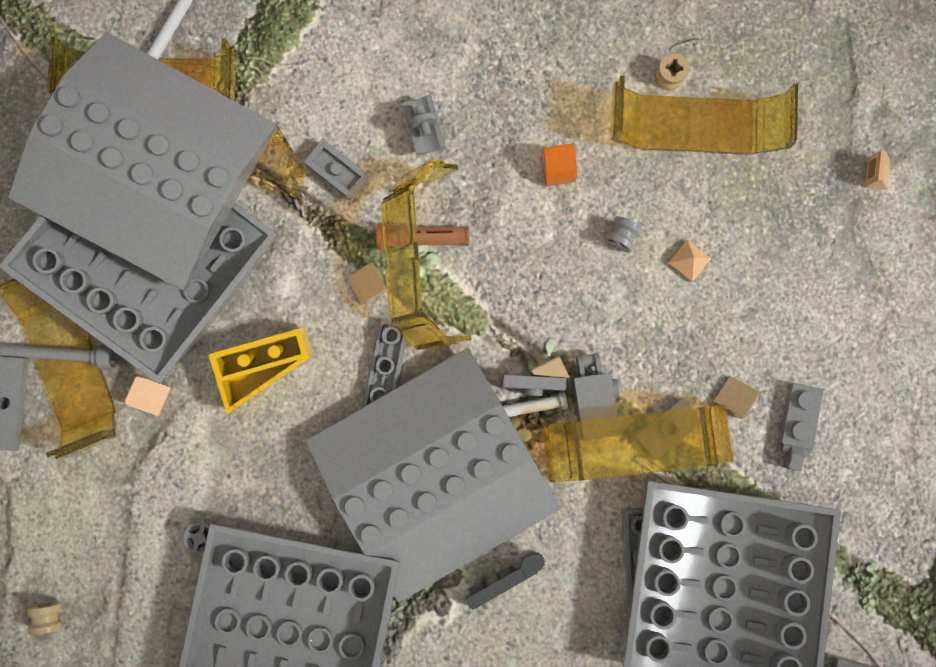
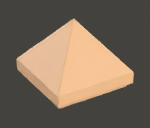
M686 240L668 264L692 282L711 258L689 240Z

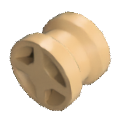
M670 53L664 56L655 72V81L658 86L668 91L679 88L689 72L687 59L678 53Z
M61 602L43 603L28 607L27 615L31 617L28 634L39 635L61 630L63 625L58 616V612L61 610Z

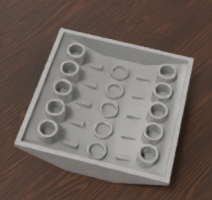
M105 32L65 73L31 129L8 198L185 291L278 125L112 34Z
M235 202L188 287L183 291L40 215L0 263V268L160 384L200 339L236 294L277 234Z
M469 348L462 350L306 440L335 505L364 555L400 561L394 597L398 603L561 509Z
M647 481L623 667H823L841 510L707 488Z
M211 523L179 667H380L400 561Z

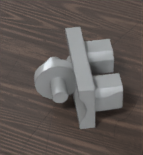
M431 94L417 100L402 102L416 156L445 149V142Z

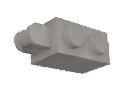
M598 353L576 356L579 377L571 379L580 440L621 435L620 428H624L625 423L622 410H617L615 397L620 395L617 379H612L611 373L602 374ZM594 366L595 375L585 376L584 368Z

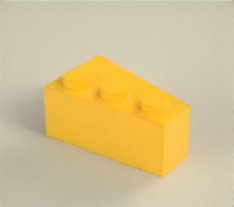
M305 326L208 354L226 414L232 412L314 355Z

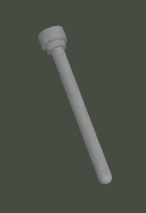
M0 344L1 357L91 362L98 369L113 370L118 360V354L106 345H100L93 350Z

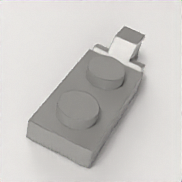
M798 383L789 384L778 443H781L780 451L786 452L783 468L802 471L805 456L810 457L811 450H813L824 389Z

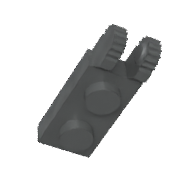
M534 552L530 556L527 555L522 558L520 567L514 569L513 565H510L497 572L496 576L498 579L487 585L485 580L469 588L470 595L465 598V601L470 610L476 609L537 574L541 569H544V563L546 562L544 557L538 552Z

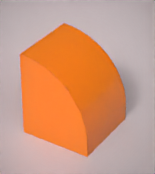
M574 143L543 148L541 161L546 187L576 182L577 164Z

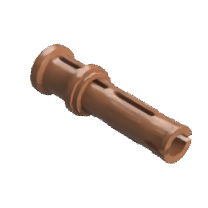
M377 223V249L403 247L404 250H409L412 246L419 245L469 246V226L412 227L408 223H403L402 226H384L383 223Z

